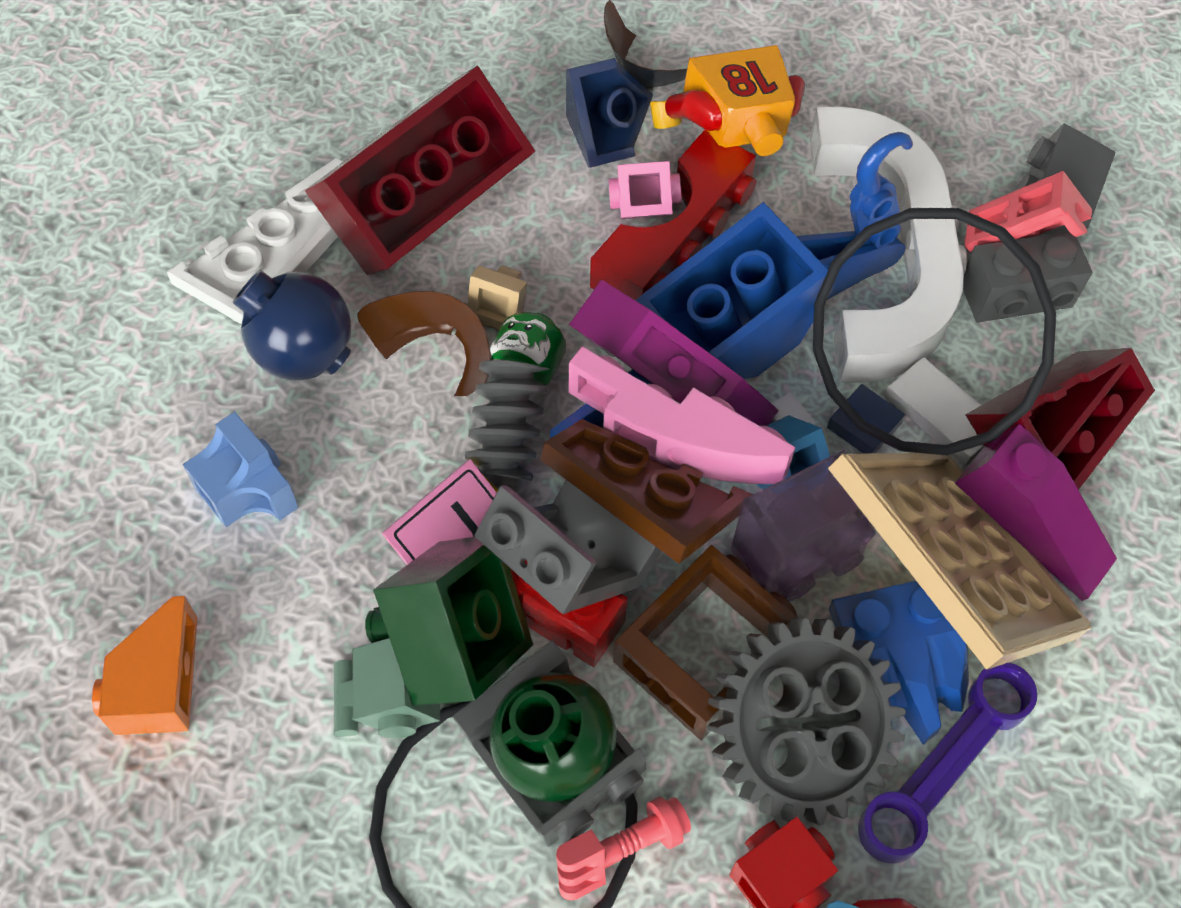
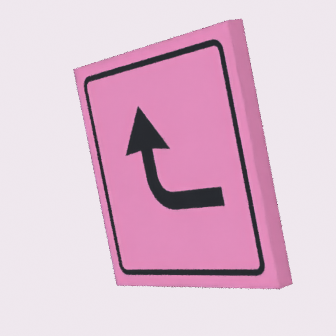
M469 459L381 534L408 565L438 542L474 537L497 492L471 459Z

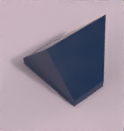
M615 58L566 69V117L588 168L635 156L634 146L653 94L625 70Z

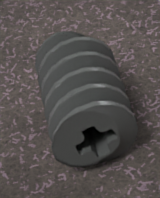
M492 359L480 362L479 371L493 378V381L476 384L475 392L490 402L489 404L472 408V415L486 422V426L469 429L468 437L483 446L481 449L466 451L465 459H471L479 467L481 473L533 480V474L520 467L519 462L536 459L537 452L525 446L522 442L523 439L540 436V429L527 423L526 417L543 414L544 408L529 400L532 394L547 392V385L533 378V373L550 369L509 360Z

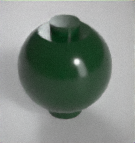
M565 673L537 674L516 684L499 702L490 727V749L494 763L502 777L512 788L521 794L544 802L571 800L591 788L608 771L616 749L615 720L604 697L586 681Z

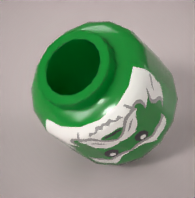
M531 312L515 313L504 321L490 347L491 360H509L548 368L550 370L533 373V378L548 386L566 353V340L560 329L546 315Z

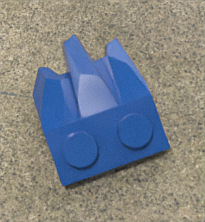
M917 581L832 599L828 609L835 629L838 626L854 628L855 637L853 643L857 640H868L875 644L868 660L883 659L890 662V666L881 676V680L900 683L901 689L888 698L889 705L905 709L906 714L903 716L923 745L937 735L941 728L938 703H942L951 711L963 712L969 685L967 644Z

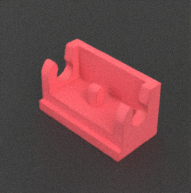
M1061 171L969 210V213L1004 227L1015 239L1035 237L1063 225L1073 236L1078 237L1087 233V229L1082 222L1091 219L1092 208L1066 173ZM967 224L964 246L969 252L973 251L977 245L1001 242L998 237Z

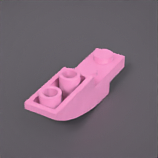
M583 346L569 362L568 393L604 414L603 429L647 447L649 459L678 471L682 464H685L703 472L702 477L728 482L781 484L787 476L796 447L786 442L785 438L773 428L759 426L736 413L734 408L725 400L715 396L709 397L693 387L680 404L674 401L672 396L662 387L655 384L647 385L625 372L623 367L611 357L598 356Z

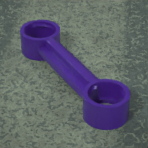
M1009 662L987 670L984 668L969 689V707L897 792L880 794L870 802L860 817L858 834L862 846L873 858L884 863H901L912 857L923 845L928 834L927 817L999 730L1015 728L1034 709L1038 693L1035 682L1028 672L1020 666ZM989 679H1001L1010 683L1017 690L1021 699L1019 712L1005 714L994 709L984 697L983 682ZM883 808L896 809L905 814L911 821L914 829L912 846L905 849H893L881 843L872 829L873 814Z

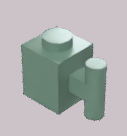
M390 638L353 648V660H340L334 663L335 736L358 735V722L378 729V734L382 737L403 738L415 734L416 727L440 721V704L412 705Z

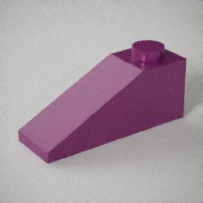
M1020 423L993 442L985 445L955 482L962 491L1081 601L1090 597L1117 560L1116 555L1065 465Z

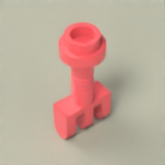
M657 797L651 800L646 805L647 818L602 841L598 840L591 829L560 845L556 852L560 895L567 900H576L606 884L605 868L659 840L668 849L682 844L684 840L683 835L691 831V824L679 800L675 797L667 800Z

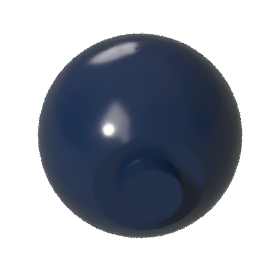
M259 269L242 287L232 302L243 311L241 334L247 352L257 365L276 377L299 381L318 377L324 371L332 375L343 365L351 353V349L346 346L351 337V317L348 307L340 293L330 283L318 276L304 272H286L271 278Z

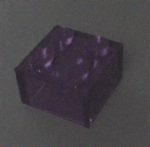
M845 450L743 499L731 551L735 557L746 565L753 580L769 593L777 592L789 602L808 593L815 586V580L831 571L835 576H841L856 568L864 560L863 553L866 546L876 534L874 526L828 469L842 454H847Z

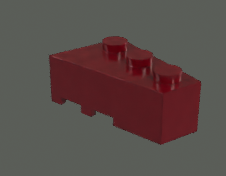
M1132 348L1077 351L1052 366L1031 410L1005 432L1020 423L1065 465L1079 490L1154 393L1155 389ZM1034 376L965 414L977 435L988 432L1023 401Z

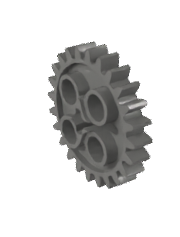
M800 617L791 618L789 629L781 622L768 623L767 632L769 640L762 634H748L746 638L751 654L730 651L728 655L736 666L737 671L734 675L717 673L715 676L728 690L726 697H712L708 700V704L723 711V719L708 724L707 730L722 734L725 738V742L718 745L712 751V755L722 760L733 761L722 777L724 780L734 784L744 782L739 797L752 804L760 800L759 811L775 818L781 812L782 819L788 822L795 817H798L801 821L803 816H805L809 822L824 825L827 810L831 815L845 819L848 817L846 799L865 807L869 802L863 786L869 784L880 788L885 787L886 783L877 771L880 763L889 766H897L898 760L886 749L888 742H900L905 739V735L890 728L891 720L906 714L904 708L891 706L888 700L889 697L901 689L900 683L881 680V676L889 668L890 662L883 659L868 660L875 644L868 640H857L853 643L855 629L852 627L838 626L834 630L832 620L815 619L811 625L808 618ZM835 671L840 683L836 696L831 699L827 691V681ZM778 675L782 680L783 695L780 701L773 706L769 700L768 690L771 681ZM852 710L856 712L855 719L851 721H811L803 723L802 728L785 724L769 726L760 730L757 727V722L762 718H803L811 716L813 711L830 715ZM841 734L844 740V751L835 762L832 756V745ZM785 740L788 747V756L785 763L776 769L773 762V753L777 744Z

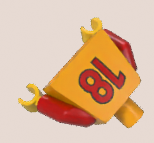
M777 45L689 58L683 92L671 95L664 101L654 100L650 102L653 127L657 129L675 127L682 123V118H687L708 131L719 146L727 148L752 144L757 155L769 156L777 152L783 145V137L787 134L790 119L795 117L800 110L805 91V82L799 75L788 76Z

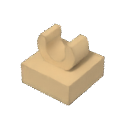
M479 265L471 274L467 305L478 315L482 324L500 330L504 321L509 316L523 312L527 282L520 280L522 271L501 265L497 271Z

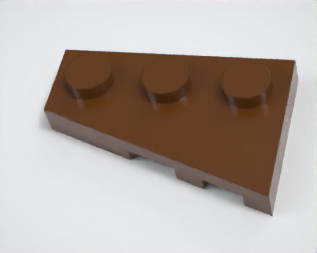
M583 419L544 443L539 459L678 564L745 512L753 495L735 486L732 487L728 494L700 481L703 472L688 465L682 464L679 471L653 461L649 459L647 447Z

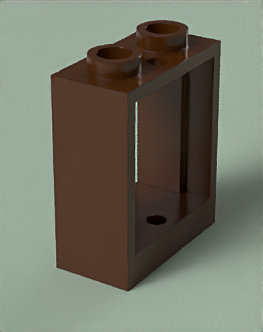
M712 544L615 640L613 662L701 741L711 732L707 730V725L723 719V711L708 704L709 698L714 696L660 650L653 641L707 587L767 638L768 623L781 622L789 629L791 618L798 617L795 608L784 596L777 592L769 593L752 579L749 569L741 560L730 554L725 556ZM724 687L715 697H726L728 689Z

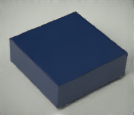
M863 384L847 399L866 422L891 435L899 428L906 415ZM840 408L829 419L827 428L863 454L876 453L884 444L858 430Z

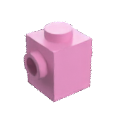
M669 161L617 165L618 178L609 179L610 208L620 209L622 220L672 216V205L681 204L680 174H670Z

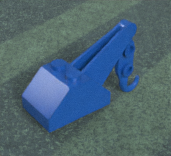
M903 132L890 133L870 146L861 158L856 173L858 183L850 193V213L855 231L796 236L762 202L635 301L653 311L743 379L758 377L796 348L803 340L813 323L814 302L832 260L866 226L900 212L894 184L888 178L879 174L878 170L883 159L896 147L902 146L905 150L912 148L913 142L910 135ZM899 224L872 235L841 266L828 299L862 280L888 269L901 259L905 252V245L897 238L901 230Z

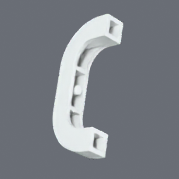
M851 107L816 108L810 134L814 176L844 175L856 177L857 166L870 146L890 133L903 132L910 135L913 142L912 148L905 150L902 146L896 147L883 159L878 170L879 174L888 178L894 184L900 212L909 208H958L957 204H951L946 175L940 161L932 149L912 130L889 117L863 109ZM911 219L899 224L901 226V241L905 245L904 261L910 297L901 304L886 309L842 310L834 336L839 382H870L901 375L921 358L925 357L927 359L937 349L946 334L963 290V275L967 265V252L964 245L958 244L957 231L959 220Z

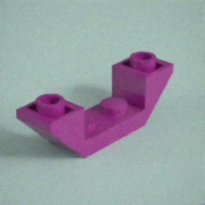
M603 280L599 282L569 323V326L610 356L618 358L650 383L665 389L680 404L694 387L709 397L715 396L725 400L734 408L736 413L759 426L769 425L779 411L740 375L653 311Z

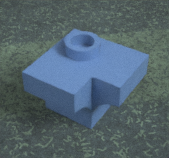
M235 411L215 424L216 432L208 446L196 456L183 463L195 490L225 527H228L244 515L253 512L269 513L282 520L298 509L289 482L277 469L281 466L279 458L263 438L258 439Z

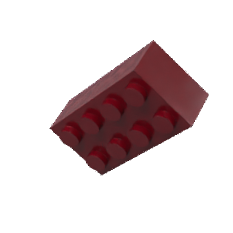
M477 65L452 80L307 188L305 192L366 275H370L390 268L536 151Z

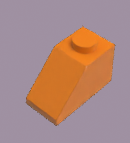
M172 596L105 656L103 676L101 679H96L93 685L92 705L95 715L103 721L114 735L189 731L198 617L185 596Z

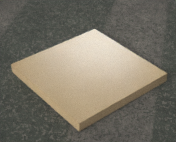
M925 453L842 454L828 467L833 476L986 670L1075 641L1092 628L1090 621L1043 565L955 484L964 471L950 455Z

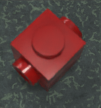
M795 817L782 828L773 820L750 836L744 843L749 852L735 862L729 874L753 908H818L832 896L825 886L839 870L832 862L835 859V854L826 838L814 827L807 829L800 819Z

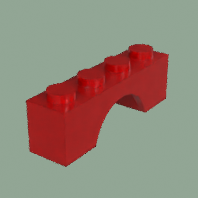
M704 130L678 159L677 173L680 174L681 198L686 205L685 210L673 220L658 226L635 227L620 224L591 257L590 288L595 289L599 282L603 280L636 300L702 249V243L708 236L716 238L722 232L728 221L729 211L735 204L743 206L752 195L757 182L752 177L756 155L740 146L727 148L719 146L709 132Z

